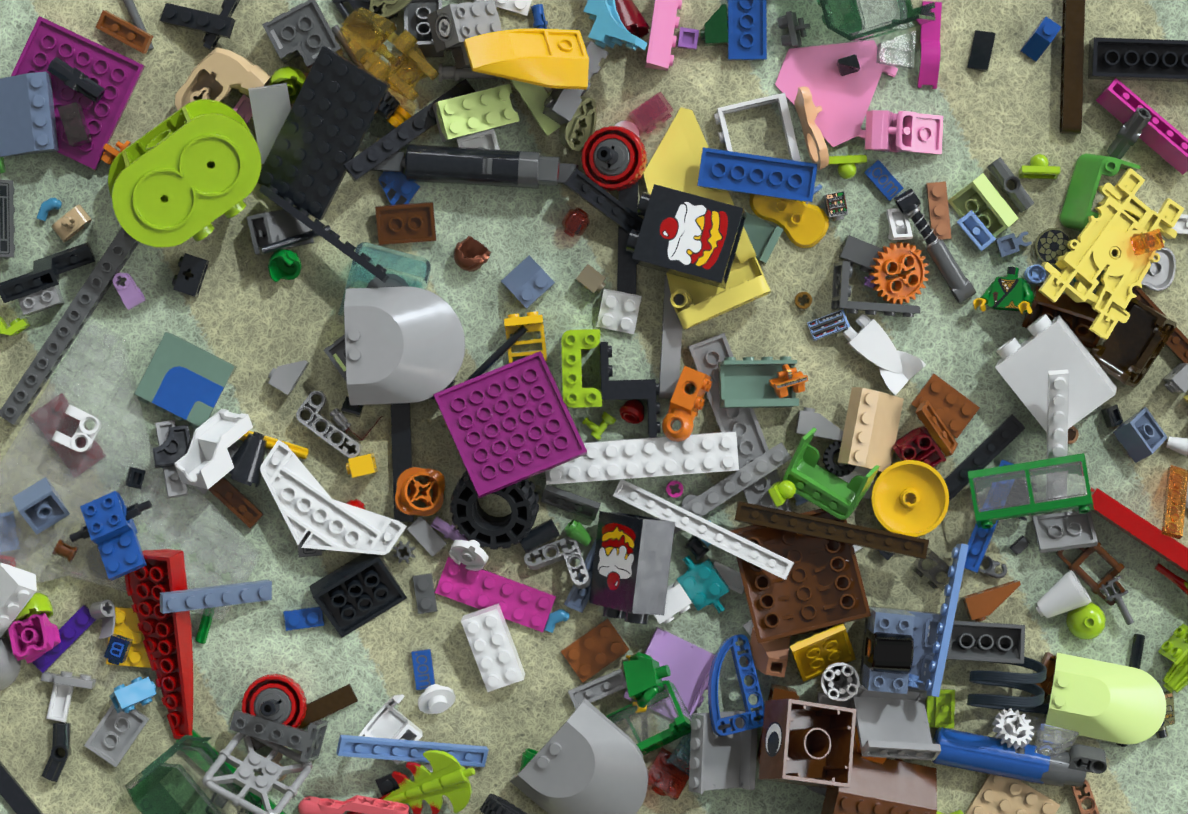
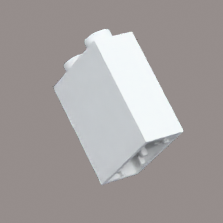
M1046 314L1042 315L1027 327L1032 336L1021 344L1014 337L996 351L1001 359L998 360L995 368L1046 432L1048 371L1067 369L1069 372L1068 429L1116 395V385L1060 315L1052 321Z

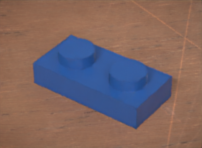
M320 607L284 611L286 631L325 625L323 611Z

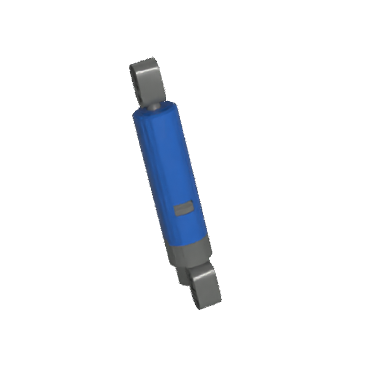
M942 727L936 730L934 738H932L933 744H940L941 746L940 754L932 761L935 764L1057 787H1063L1065 784L1082 787L1086 772L1100 774L1107 769L1106 753L1103 749L1081 744L1073 745L1069 752L1031 744L1026 745L1024 748L1019 746L1018 749H1015L1013 745L1008 748L1006 742L1001 744L1002 739Z

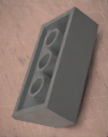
M954 621L946 659L1024 664L1025 625Z

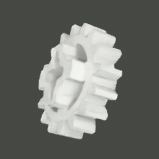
M1011 708L1008 711L1004 709L1001 713L997 714L992 723L995 726L992 730L998 733L995 737L1002 739L1001 744L1006 742L1008 748L1012 745L1015 749H1018L1019 746L1024 748L1031 742V738L1034 736V733L1031 732L1034 726H1029L1031 720H1026L1025 714L1019 715V710H1016L1014 713Z

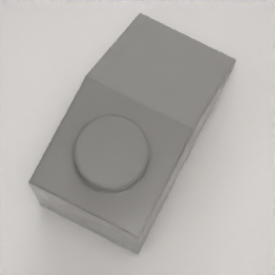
M303 360L278 366L277 369L273 368L268 375L270 379L268 383L285 394L290 395L310 362Z

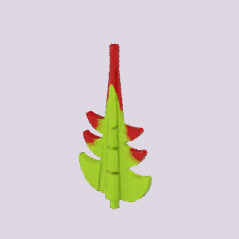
M425 751L423 756L430 762L433 772H430L422 764L407 762L406 767L412 772L415 780L412 781L401 772L393 771L391 775L400 788L378 798L403 804L408 803L413 814H421L423 809L422 800H425L431 807L432 814H438L443 805V795H445L453 805V812L458 813L466 807L470 800L472 787L468 779L469 776L475 775V770L473 767L468 769L463 766L461 767L457 759L445 751ZM353 811L346 812V814H364Z

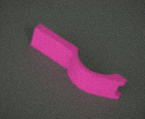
M922 2L920 27L921 60L917 88H921L922 85H933L932 89H937L941 54L942 2Z

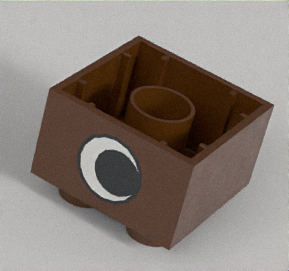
M794 699L765 701L759 779L819 788H851L856 709Z

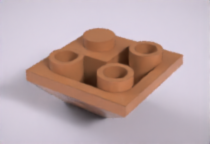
M752 627L749 644L755 669L765 675L785 677L790 637L758 644L754 627Z

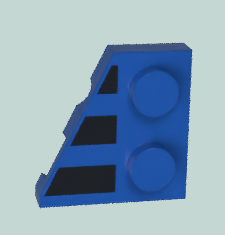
M383 172L378 179L391 205L409 204L420 189L418 184L414 181H408L401 172Z

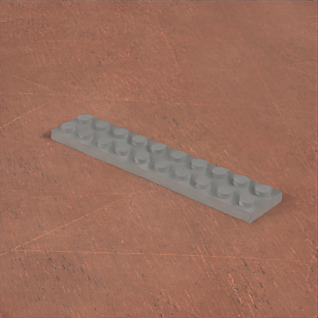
M722 333L688 347L697 371L711 377L712 386L709 392H706L720 432L736 431L740 469L769 449L753 408H720L718 362L724 361L725 357H733L725 333ZM776 469L743 490L747 503L792 512L788 499L783 505L777 507L768 493V489L780 480Z

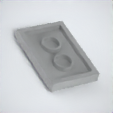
M1077 511L1033 516L1032 518L1040 553L1092 547L1098 544L1090 512L1080 514Z
M112 704L84 746L114 767H117L149 721V718L136 709L128 713H124V711L117 713Z

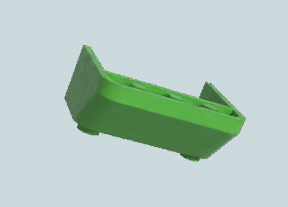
M1088 153L1079 156L1060 213V223L1066 228L1082 232L1089 222L1088 216L1093 215L1094 218L1099 216L1098 213L1091 211L1101 175L1114 176L1119 172L1120 168L1124 170L1131 168L1137 171L1141 166L1109 156Z
M813 427L801 439L786 470L783 481L793 482L798 495L836 518L845 520L853 513L868 491L880 466L876 465L865 477L857 475L851 479L850 483H847L817 465L820 459L819 451L810 445L817 430Z

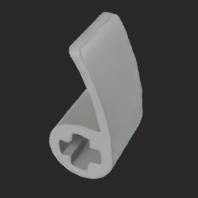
M103 600L92 603L89 608L90 615L94 619H102L99 639L112 637L115 627V606L113 602Z

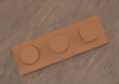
M946 181L926 183L930 228L934 229L933 233L935 236H938V239H951Z

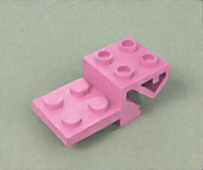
M889 110L866 111L865 150L942 154L943 116L909 111H898V114Z

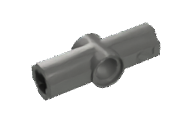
M1138 107L1128 122L1123 124L1116 135L1117 137L1107 150L1110 157L1122 159L1130 146L1136 143L1143 128H1145L1152 117L1147 109Z
M1001 157L987 166V169L1000 185L1001 190L1007 194L1020 213L1034 204V201L1022 187L1020 180L1014 176ZM1008 180L1014 182L1015 187L1013 190L1007 188L1006 183Z

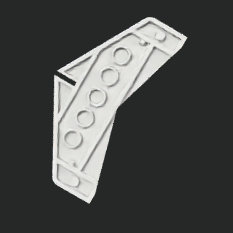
M280 440L276 442L260 467V472L297 545L301 543L308 531L311 532L301 548L385 555L391 551L407 527L398 520L332 499L288 445Z

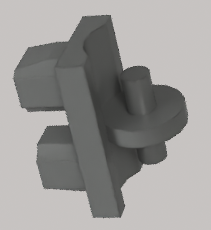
M786 12V15L777 18L779 28L788 27L790 33L781 36L782 45L796 48L802 47L801 37L807 36L806 29H810L811 26L810 24H804L803 17L798 18L797 21L796 12Z

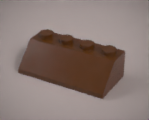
M1036 285L1033 291L1035 298L1031 306L1032 313H1025L1022 327L1027 328L1044 314L1051 321L1060 315L1085 347L1092 349L1096 346L1101 337L1089 330L1098 312L1093 310L1090 304L1086 302L1076 303L1064 293L1053 303L1038 291L1041 286Z

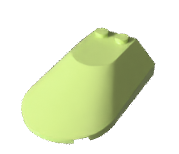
M1056 653L1055 672L1044 729L1119 744L1143 742L1159 730L1166 714V699L1159 683L1151 675L1133 667Z

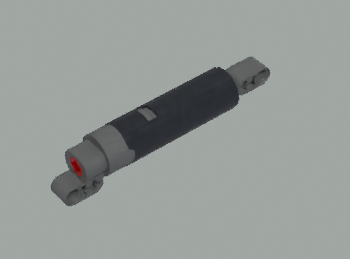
M410 144L407 147L406 157H404V152H396L371 171L403 172L405 168V177L408 181L538 189L539 185L558 186V184H565L574 169H578V165L560 163L559 157L541 156L540 152Z

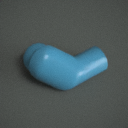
M50 198L44 201L36 218L46 221L49 211L53 209L59 210L62 202L57 200V198Z
M563 609L550 613L544 630L553 633L556 623L566 622L569 619V613Z

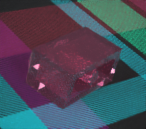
M660 91L630 112L629 117L641 134L644 132L649 134L657 128L655 125L658 122L662 121V123L668 121L672 117L671 113L674 110Z

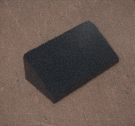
M975 30L967 68L983 72L988 71L996 33Z

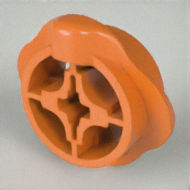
M412 467L403 471L399 475L396 484V508L407 515L430 516L438 512L444 501V475L430 468ZM422 476L428 481L421 484L419 481H415L414 478ZM408 486L411 489V493L409 496L407 494ZM431 488L433 489L432 498L429 493ZM419 499L426 506L419 508L413 505L412 502Z

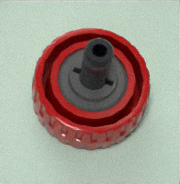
M619 126L603 127L600 130H596L585 142L581 157L582 168L586 176L603 189L621 191L630 188L641 179L646 170L647 152L641 139L632 131Z
M268 674L256 679L249 685L242 699L241 711L298 728L306 716L307 698L305 697L304 690L294 679L282 674Z

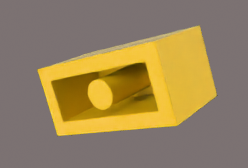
M374 453L349 458V463H346L348 475L351 474L352 478L378 472Z

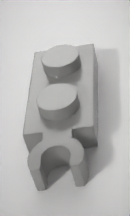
M61 671V674L44 672L41 676V681L88 689H93L96 685V679H91V675L80 674V677L72 676V672Z

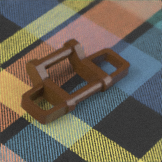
M1099 541L1097 546L1078 548L1082 552L1072 563L1062 555L1064 550L1057 551L1056 555L1068 566V569L1074 571L1092 588L1091 591L1104 601L1106 597L1100 592L1099 588L1102 587V584L1106 585V581L1115 578L1125 567L1121 562L1118 563L1101 546ZM1095 551L1112 567L1097 583L1080 567L1083 561ZM1118 581L1113 582L1119 589L1118 593L1125 591ZM1112 598L1110 602L1109 600L1105 601L1110 606L1116 603L1115 598Z

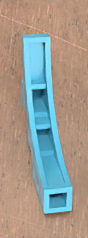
M615 0L587 1L583 12L590 15L589 19L594 21L588 38L595 41L596 45L604 49L605 46L613 48L615 44L619 46L626 44L627 48L634 51L637 48L645 50L648 43L631 34L626 29L616 10Z

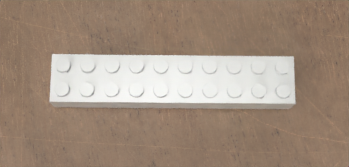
M736 431L691 434L687 439L680 442L671 441L666 436L583 442L587 450L586 455L545 471L546 485L737 471L739 470Z

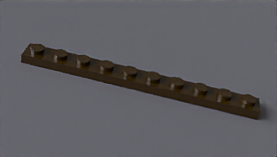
M738 501L734 520L924 560L926 559L929 544L927 539Z

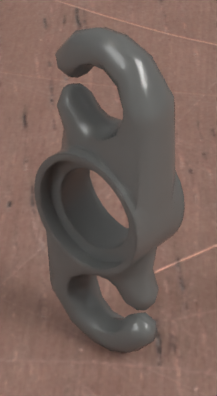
M984 556L990 565L986 570L979 568V572L996 579L1003 578L1007 573L1006 565L1002 564V573L997 574L995 567L999 566L1000 562L992 560L989 556Z

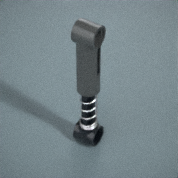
M910 188L894 198L899 210L904 215L907 214L909 219H912L914 226L919 230L918 234H921L924 238L923 241L927 243L925 249L950 287L949 289L956 301L960 304L976 294L973 285L961 271L944 241L935 236L933 233L934 229L930 228L928 225L929 221H926L924 214L920 212L921 208L919 205L921 203L915 192Z

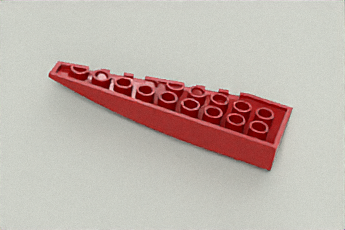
M172 549L143 550L142 553L147 566L125 575L126 591L128 596L132 598L133 604L131 606L133 612L137 613L139 623L137 625L145 638L143 643L152 671L155 670L157 675L155 681L163 694L161 699L169 713L167 718L174 739L190 741L192 740L193 648L190 610L165 614L160 612V593L187 590L184 552Z

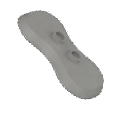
M1162 246L1161 250L1155 252L1160 255V260L1151 263L1148 272L1141 282L1142 285L1154 291L1168 288L1175 275V255L1169 248ZM1112 250V256L1116 257L1117 251Z

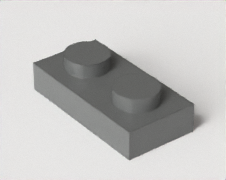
M432 573L413 576L418 614L438 611Z

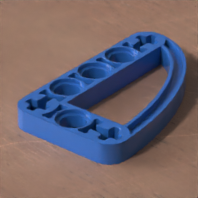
M743 634L731 636L720 645L710 669L708 706L712 730L718 736H726L763 726L765 706L749 640ZM738 639L739 641H743V644L740 646H736L735 642H737ZM731 649L746 712L721 718L718 700L719 675L724 657L728 650ZM744 650H745V652H746V653H742V654H739V655L737 654V652L744 651ZM742 656L748 660L746 667H742L739 663ZM747 675L753 679L751 686H746L744 683V678ZM751 694L757 697L755 705H751L748 701ZM759 707V710H756V712L751 711V708ZM756 714L757 716H761V720H759L758 722L754 721V717H756ZM738 717L742 718L744 721V726L742 728H738L735 725V721ZM721 724H730L731 726L724 728L723 731L718 729V726Z

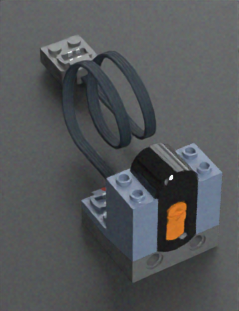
M869 606L871 616L865 618L859 676L860 683L869 691L907 694L908 689L925 690L926 682L930 679L931 674L929 672V665L931 660L934 659L935 654L933 653V645L938 639V634L936 633L937 625L939 622L941 623L942 615L937 612ZM1024 657V664L1002 663L1025 667L1038 673L984 670L970 672L969 681L972 683L1019 689L1035 696L1015 697L969 694L967 705L1000 710H1009L1011 708L1013 711L1019 710L1020 712L1047 714L1049 704L1043 703L1045 692L1040 686L1036 685L1046 680L1047 668L1041 662ZM909 673L918 675L919 679L923 681V683L919 684V688L908 686Z

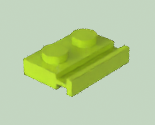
M940 689L939 697H926V713L929 727L954 728L955 689Z

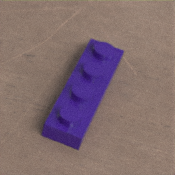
M83 605L59 629L61 642L32 662L42 673L97 620L92 618L86 605Z

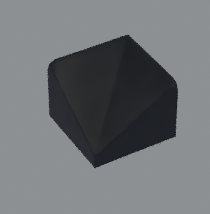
M855 54L838 59L837 61L841 76L860 70L857 55Z

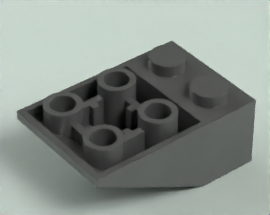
M284 209L247 216L255 255L258 256L261 255L259 247L311 231L309 227ZM313 238L281 249H289L302 245L314 243Z

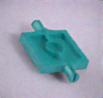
M689 555L682 560L688 567V570L678 577L677 581L696 609L699 611L703 607L713 604L718 614L724 611L725 608L719 599L728 593L730 588L711 560L708 558L702 563L694 564Z

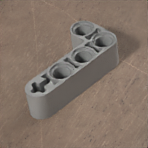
M321 391L311 392L296 413L297 420L346 457L354 458L359 456L362 451L359 442L319 414L327 402L326 395ZM316 394L322 397L320 405H315L312 401L313 396ZM305 409L311 413V417L307 421L301 417V413ZM319 421L326 423L324 432L317 430L316 426ZM335 432L340 433L342 436L340 443H334L332 440V435ZM346 438L349 440L346 442L349 446H356V453L350 454L348 447L343 446V449L340 447L345 443Z

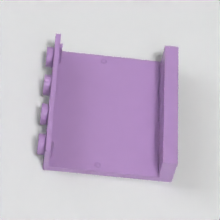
M656 627L644 654L650 655L659 662L660 666H669L671 675L662 678V681L669 680L675 685L692 718V713L696 706L700 707L704 700L702 696L704 690H708L709 674L715 655ZM626 689V691H625V693H624V695H623L624 698H626V699H628V700H630V701H631V700L637 701V700L632 699V698L629 697L628 689ZM671 696L648 707L673 720L679 716ZM681 707V710H682V712H683V715H684L685 717H687L686 714H685V712L683 711V709H682V707Z

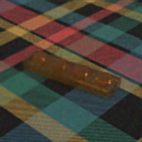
M1170 465L1167 471L1161 534L1181 539L1184 529L1188 470Z

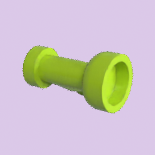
M605 411L601 416L603 420L599 426L587 417L582 421V424L592 430L591 435L599 441L609 424L613 425L616 422V419Z

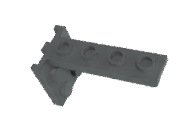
M847 261L834 263L831 309H847L846 313L858 314V310H863L868 315H877L878 311L884 312V316H895V313H903L902 317H914V314H920V307L916 305L848 301V297L851 296L849 278L852 277L853 268L850 266V262Z
M236 710L234 711L230 730L301 751L300 761L308 763L319 758L329 721L320 719L309 724L307 731Z

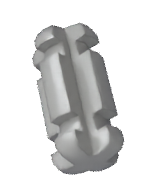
M335 408L330 413V416L334 417V421L339 427H342L343 431L351 426L342 412H339L338 408Z

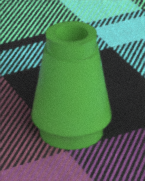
M574 519L564 529L567 533L566 536L576 540L585 547L593 539L582 524Z

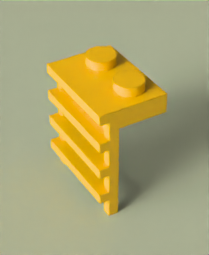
M528 312L525 317H519V314H509L508 318L504 319L506 340L510 338V334H514L522 325L527 328L528 331L526 333L537 331L541 333V339L517 341L512 346L542 343V350L512 353L510 347L508 349L509 363L513 362L512 357L529 356L541 351L545 361H547L543 315H538V312Z

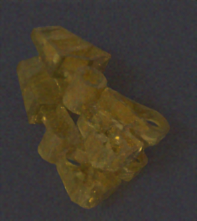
M359 7L340 25V30L357 60L362 64H365L367 61L371 64L367 71L390 84V89L406 97L411 102H414L419 96L414 87L420 80L428 77L433 81L439 75L425 59L417 45L418 40L406 29L398 36L395 33L397 28L394 22L363 7ZM388 40L403 55L401 56L397 53L393 55L383 43ZM374 53L382 54L389 62L386 64Z

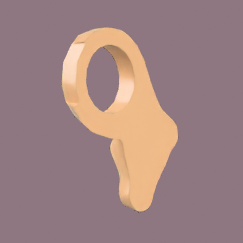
M798 87L796 99L794 100L795 109L800 119L810 158L813 163L818 164L817 169L820 170L829 164L827 145L820 129L815 124V119L818 113L822 111V107L815 106L808 87Z

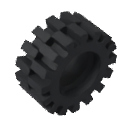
M836 441L825 450L823 463L825 469L836 476L844 477L849 475L856 466L847 464L838 466L834 463L833 456L835 453L840 452L842 442Z

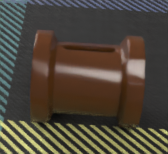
M60 539L52 554L59 555L71 563L78 547H72Z

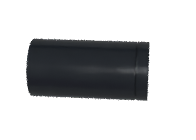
M549 519L532 528L527 537H524L520 543L524 551L528 553L560 536L553 520Z

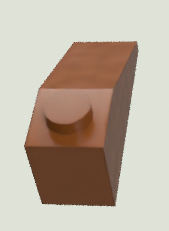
M1014 580L962 597L968 618L975 620V622L985 620V616L990 615L1021 585L1020 581Z

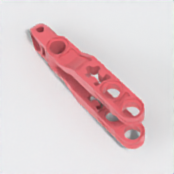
M360 795L345 801L307 796L298 804V812L300 814H343L347 810L364 814H409V806L406 804Z

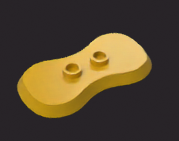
M750 195L749 203L752 211L758 217L774 222L783 228L789 240L798 247L811 248L822 240L828 230V216L823 209L816 205L807 204L802 201Z

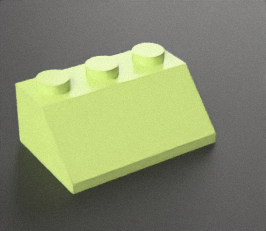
M983 173L948 200L960 218L972 210L994 237L1018 219Z

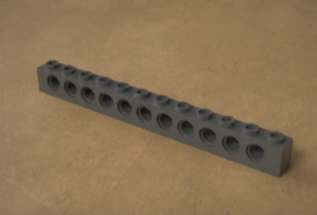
M123 228L120 229L1 408L0 416L11 424L19 425L112 285L113 277L120 273L140 243L132 238Z

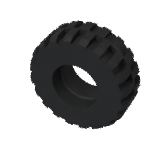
M465 471L457 482L451 496L450 512L453 514L452 521L458 526L457 530L461 535L464 534L468 541L475 540L479 542L482 548L490 547L493 550H498V547H502V549L510 548L512 543L517 545L530 533L539 511V496L537 492H534V483L528 479L505 487L491 494L503 497L509 503L512 512L504 517L491 516L480 507L478 495L467 471Z

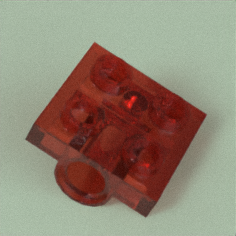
M662 747L648 771V784L652 786L651 789L661 796H669L676 801L689 779L690 771L684 770L686 768L685 761Z

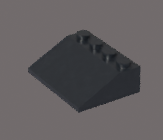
M363 553L309 586L312 597L341 638L407 599L385 560L378 554Z

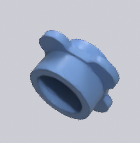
M909 673L908 686L919 688V684L923 683V681L919 679L918 675Z

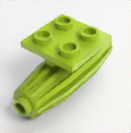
M1185 624L1176 628L1174 634L1168 641L1162 644L1161 649L1158 651L1162 656L1173 662L1162 680L1165 683L1163 687L1171 693L1173 691L1178 693L1188 685V626Z

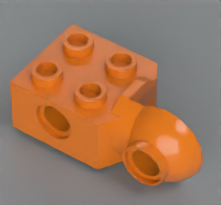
M684 366L671 398L669 411L662 422L663 433L671 441H684L693 432L695 416L697 417L698 410H702L705 399L703 397L705 392H709L712 386L711 377L707 374ZM695 386V392L690 394L691 387ZM679 420L681 428L675 431L672 427L673 423Z

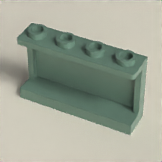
M790 356L780 357V360H773V357H761V360H754V357H743V360H736V357H725L724 361L718 362L720 408L799 406V398H796V393L793 392L792 386L787 387L788 396L779 398L776 396L774 388L769 385V380L778 378L777 372L782 371L784 364H788L791 369L795 367L797 360H791Z

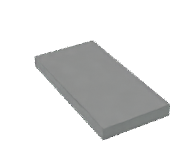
M287 83L248 88L256 139L261 155V164L265 163L291 111Z

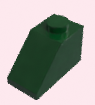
M722 4L704 24L703 30H700V40L704 41V46L728 44L726 4Z

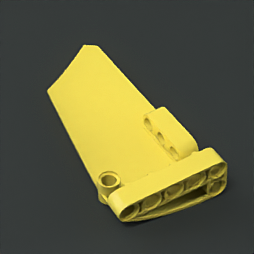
M680 107L667 133L643 173L647 191L651 194L653 186L656 184L735 206L728 191L697 186L702 148L709 147L693 110ZM744 227L725 289L666 273L671 293L670 302L675 309L683 330L771 293ZM681 294L684 296L685 301L682 305H677L675 298Z

